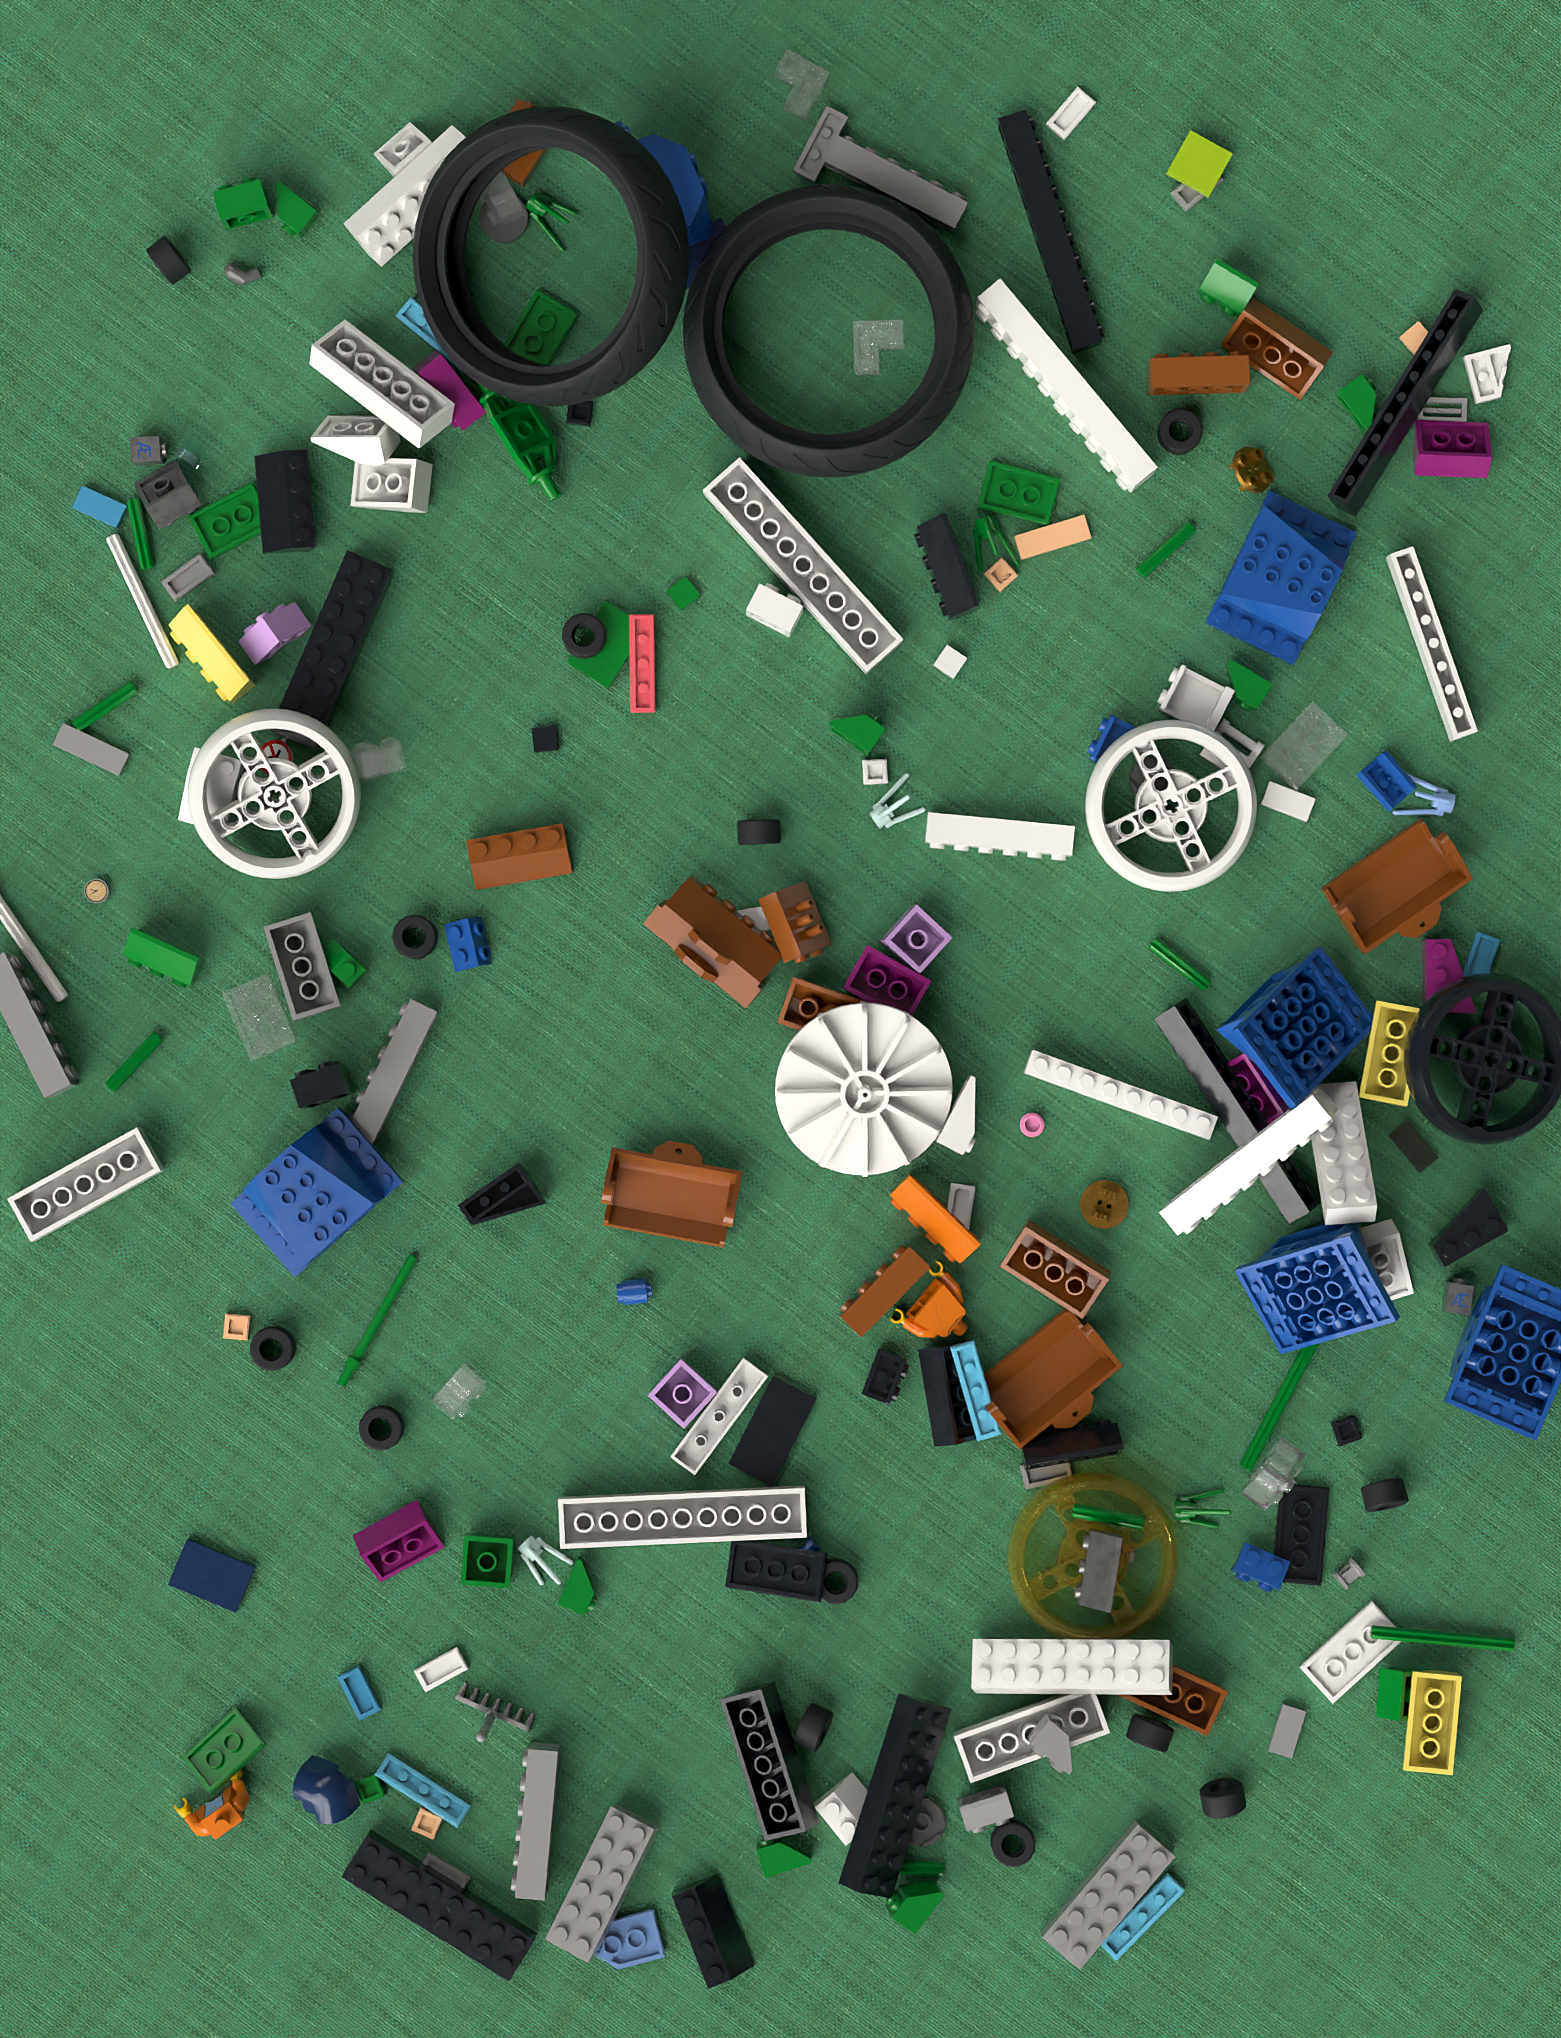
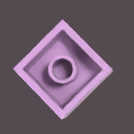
M916 904L910 906L882 937L879 943L904 966L920 974L952 937Z
M681 1357L650 1391L648 1396L684 1429L715 1396L718 1390Z

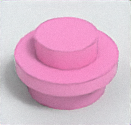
M1027 1113L1020 1120V1129L1024 1135L1036 1137L1042 1133L1044 1121L1039 1114Z

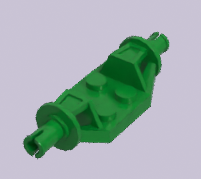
M477 383L484 393V396L479 400V404L484 407L489 421L513 460L529 479L528 485L540 484L549 502L561 497L563 493L552 478L553 473L558 470L556 466V440L536 407L532 404L517 402L503 397L512 404V406L505 408L498 400L501 397L500 395ZM542 455H544L546 469L544 468L543 470L537 460Z

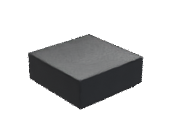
M593 401L568 405L566 424L591 427Z
M556 726L532 728L534 753L559 751Z
M1354 1415L1330 1423L1338 1446L1362 1439Z

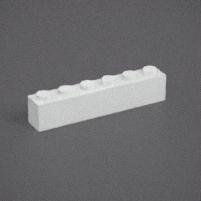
M928 812L925 843H929L930 848L944 849V845L954 846L956 851H969V847L979 848V853L993 854V850H1003V855L1017 856L1018 852L1027 853L1029 858H1042V854L1052 855V860L1066 861V857L1072 856L1075 826Z

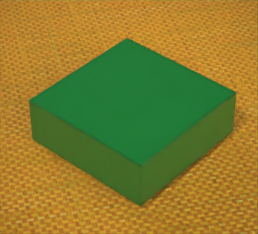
M686 576L666 591L681 611L701 597Z
M375 1773L354 1781L362 1805L386 1795L380 1778L375 1776Z

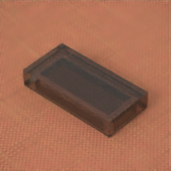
M1408 1120L1404 1121L1387 1135L1418 1173H1421L1438 1159V1156Z

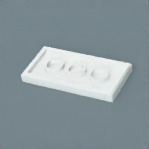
M1373 1601L1364 1606L1299 1666L1332 1704L1401 1642L1370 1638V1628L1373 1625L1395 1627Z

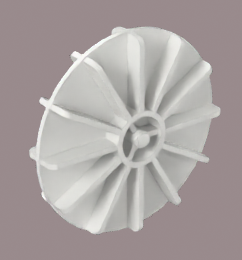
M863 1001L819 1013L817 1017L809 1021L793 1037L790 1043H788L778 1066L775 1082L776 1105L785 1131L793 1143L806 1156L823 1168L826 1167L841 1173L867 1177L868 1175L884 1173L903 1165H909L910 1161L923 1153L936 1137L940 1135L952 1101V1076L947 1057L940 1043L925 1025L905 1011L887 1005Z

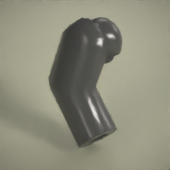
M228 263L224 268L225 276L238 285H245L261 279L257 267L244 271L236 267L235 263Z

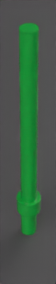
M409 1254L354 1353L347 1358L345 1362L346 1367L337 1381L338 1384L346 1387L354 1371L359 1369L362 1363L360 1361L418 1260L415 1256Z

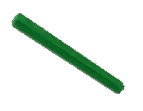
M1319 1344L1300 1349L1240 1462L1242 1468L1248 1471L1253 1470Z
M1375 1625L1370 1628V1638L1502 1651H1513L1515 1647V1640L1507 1637Z

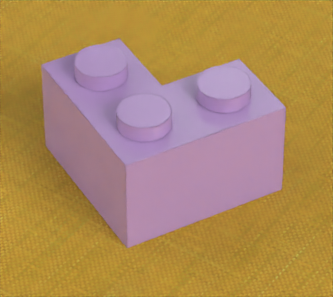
M295 602L287 606L283 603L277 606L271 614L266 611L255 619L257 623L247 627L243 631L245 635L238 642L254 665H257L271 658L283 645L300 638L311 627V624Z

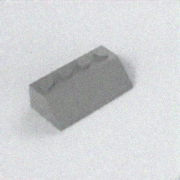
M311 912L264 926L265 935L293 1022L339 1007L340 1003Z

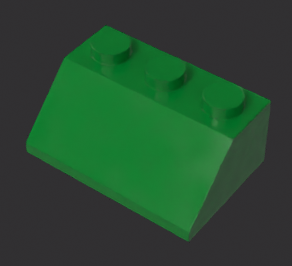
M132 927L123 956L129 958L128 963L139 968L142 967V964L151 968L150 973L161 978L164 975L174 978L172 983L186 988L187 985L194 986L205 962V959Z

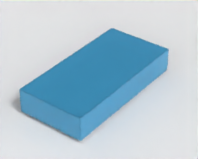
M85 486L81 487L72 506L73 509L117 529L128 508L126 505Z
M1476 932L1462 972L1463 976L1489 973L1501 939Z
M360 1665L337 1676L359 1721L382 1709Z

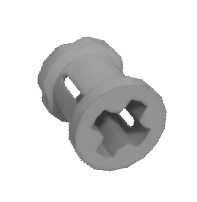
M1352 1558L1348 1560L1349 1563L1340 1571L1332 1573L1345 1590H1348L1349 1585L1359 1576L1363 1577L1365 1575Z

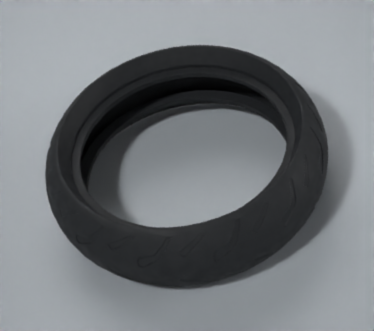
M563 106L526 108L504 114L471 132L447 155L435 172L420 205L413 240L414 280L420 305L433 335L453 363L466 375L496 394L517 402L537 406L573 405L593 400L622 386L638 374L663 346L675 325L686 292L689 273L688 233L684 214L670 179L649 150L630 133L601 116L580 109ZM549 148H561L587 159L611 180L629 210L634 225L638 252L633 292L619 323L606 339L592 351L578 359L556 366L528 360L510 350L494 336L482 320L473 302L465 268V244L470 219L486 187L499 172L515 160L529 153Z
M814 185L792 189L767 198L743 212L719 234L704 254L693 276L684 308L683 348L687 369L693 387L712 420L734 443L755 458L773 467L805 476L828 478L862 474L882 468L916 449L937 430L955 406L968 377L974 352L975 325L971 296L959 264L946 243L928 223L904 205L884 195L851 186ZM830 229L858 233L885 245L906 262L921 282L928 297L934 320L935 341L933 356L929 368L914 394L904 405L884 420L870 427L843 434H816L800 431L774 420L761 411L746 396L736 382L729 368L722 341L726 305L736 282L744 270L762 252L777 242L814 230Z

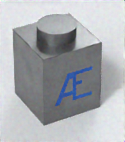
M160 436L130 438L131 462L135 466L164 464V457L168 456L167 443L163 442Z
M1453 1278V1283L1446 1282L1442 1311L1470 1315L1474 1286L1467 1285L1468 1280Z

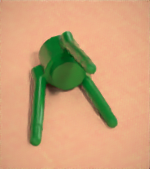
M536 192L526 205V208L531 211L529 216L538 223L561 252H564V247L541 220L540 216L544 218L549 213L563 223L569 224V220L551 207L554 206L573 216H577L578 213L550 199L548 196H542Z
M986 516L974 521L976 529L972 530L975 539L978 573L983 572L980 537L982 540L989 541L994 556H998L999 553L993 538L996 534L1015 565L1020 567V562L1002 534L998 522H994L992 516Z
M1219 1488L1191 1496H1181L1180 1501H1175V1520H1181V1523L1218 1528L1216 1523L1194 1519L1195 1514L1230 1515L1231 1510L1195 1509V1503H1190V1501L1223 1493L1224 1489Z

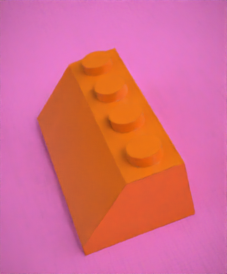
M911 1173L890 1193L892 1197L890 1202L899 1211L904 1209L909 1213L910 1216L907 1219L916 1228L922 1226L928 1232L925 1236L935 1246L939 1243L945 1248L943 1254L951 1262L957 1260L961 1263L981 1245V1241L956 1216L951 1214Z

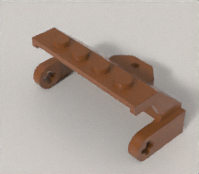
M1420 818L1324 885L1321 890L1353 944L1365 955L1396 932L1401 936L1418 938L1438 922L1442 910L1439 902L1473 878L1447 834L1441 832L1436 837H1433L1426 823Z
M691 875L668 901L665 899L657 905L643 924L672 947L679 959L695 973L711 983L717 984L743 1007L747 1008L768 984L764 980L765 977L782 959L779 948L773 942L775 939L770 933L765 930L761 932L755 927L756 923L752 918L739 914L736 911L737 907L728 899L722 900L717 895L718 891L708 883L704 885Z
M668 1140L654 1148L653 1155L612 1147L601 1203L607 1204L603 1226L724 1248L727 1227L733 1226L743 1171L702 1164L703 1157L691 1144Z
M1065 1308L984 1374L991 1401L984 1407L1020 1450L1049 1425L1053 1424L1055 1428H1072L1091 1413L1094 1396L1090 1392L1119 1370L1122 1364L1089 1323L1083 1326L1075 1314Z

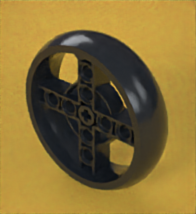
M1473 974L1443 986L1421 1007L1411 1024L1406 1038L1404 1071L1410 1094L1416 1106L1424 1117L1437 1129L1456 1140L1480 1145L1504 1143L1530 1132L1551 1113L1561 1097V1018L1554 1006L1539 990L1530 984L1505 974ZM1488 992L1479 1024L1464 1030L1457 1039L1435 1034L1442 1019L1457 1003L1471 995ZM1517 1000L1527 1007L1538 1024L1544 1045V1061L1524 1057L1520 1042L1510 1031ZM1500 1005L1502 1012L1497 1016L1496 1009ZM1494 1029L1496 1036L1491 1040L1490 1033ZM1444 1042L1445 1050L1441 1053L1440 1045ZM1467 1048L1468 1054L1463 1059L1462 1051ZM1485 1055L1489 1057L1488 1062L1484 1061ZM1429 1056L1451 1061V1067L1456 1079L1464 1086L1457 1118L1452 1116L1442 1106L1435 1094L1429 1073ZM1511 1059L1512 1066L1507 1070V1061ZM1533 1065L1534 1071L1529 1075V1067ZM1483 1077L1484 1084L1481 1088H1479V1079ZM1517 1078L1538 1083L1532 1097L1519 1112L1503 1122L1486 1126L1494 1094L1503 1092L1511 1087ZM1477 1101L1478 1108L1475 1112H1473V1103Z

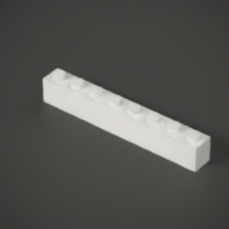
M1414 547L1392 553L1386 557L1449 741L1452 742L1478 732Z
M1031 1050L1023 1071L1024 1074L1206 1140H1210L1218 1116L1035 1050Z

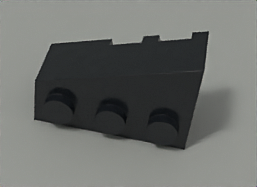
M517 1163L457 1206L472 1226L548 1202L522 1165Z
M1479 1188L1428 1246L1439 1265L1446 1267L1509 1230L1486 1189Z

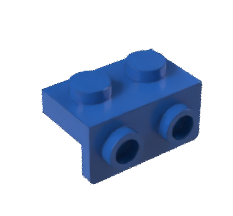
M1112 714L1108 719L1104 717L1098 728V731L1101 732L1098 740L1093 739L1087 750L1090 753L1088 759L1097 763L1106 749L1115 740L1136 727L1116 718Z
M1387 751L1382 752L1357 774V777L1388 812L1417 788L1411 777L1401 769L1396 760Z
M481 916L444 924L455 972L492 964L491 950L488 947L485 934L486 928Z
M1244 1542L1236 1563L1231 1568V1572L1236 1573L1235 1578L1249 1583V1580L1259 1583L1258 1588L1271 1592L1272 1589H1280L1290 1561Z

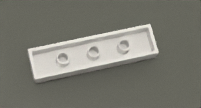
M743 1357L670 1457L696 1475L768 1375Z

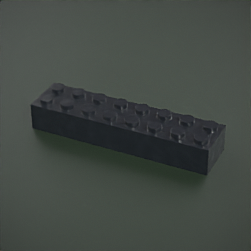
M346 551L279 709L308 715L329 727L395 574L391 568L351 551ZM270 729L271 732L317 752L320 748L318 743L300 733L285 729Z
M901 1693L898 1694L839 1884L858 1893L892 1899L948 1723L951 1708L931 1700Z
M371 1829L341 1876L346 1881L507 1981H510L537 1935V1932L466 1888L460 1887L455 1881L431 1866L425 1865L423 1861Z

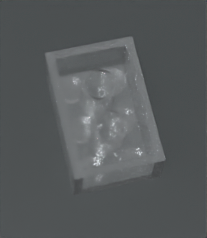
M1312 701L1259 758L1295 791L1339 746L1348 734Z
M265 974L222 993L251 1061H257L299 1042L270 974Z

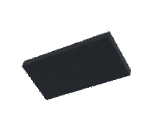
M773 1376L728 1464L772 1486L817 1398Z
M1279 1483L1273 1554L1290 1561L1283 1583L1321 1586L1329 1487Z
M750 1540L731 1541L725 1587L821 1602L828 1553Z

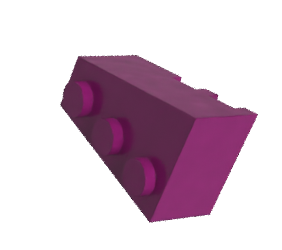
M432 352L412 368L419 377L455 403L452 423H450L454 428L459 426L464 431L486 413L439 352Z
M1451 939L1422 940L1423 1006L1443 986L1464 977ZM1471 996L1461 1000L1447 1014L1476 1013Z

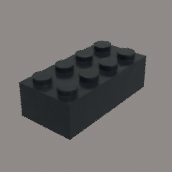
M337 1061L320 1064L317 1071L306 1069L294 1073L295 1078L290 1080L299 1108L310 1109L356 1093L347 1065L340 1064Z

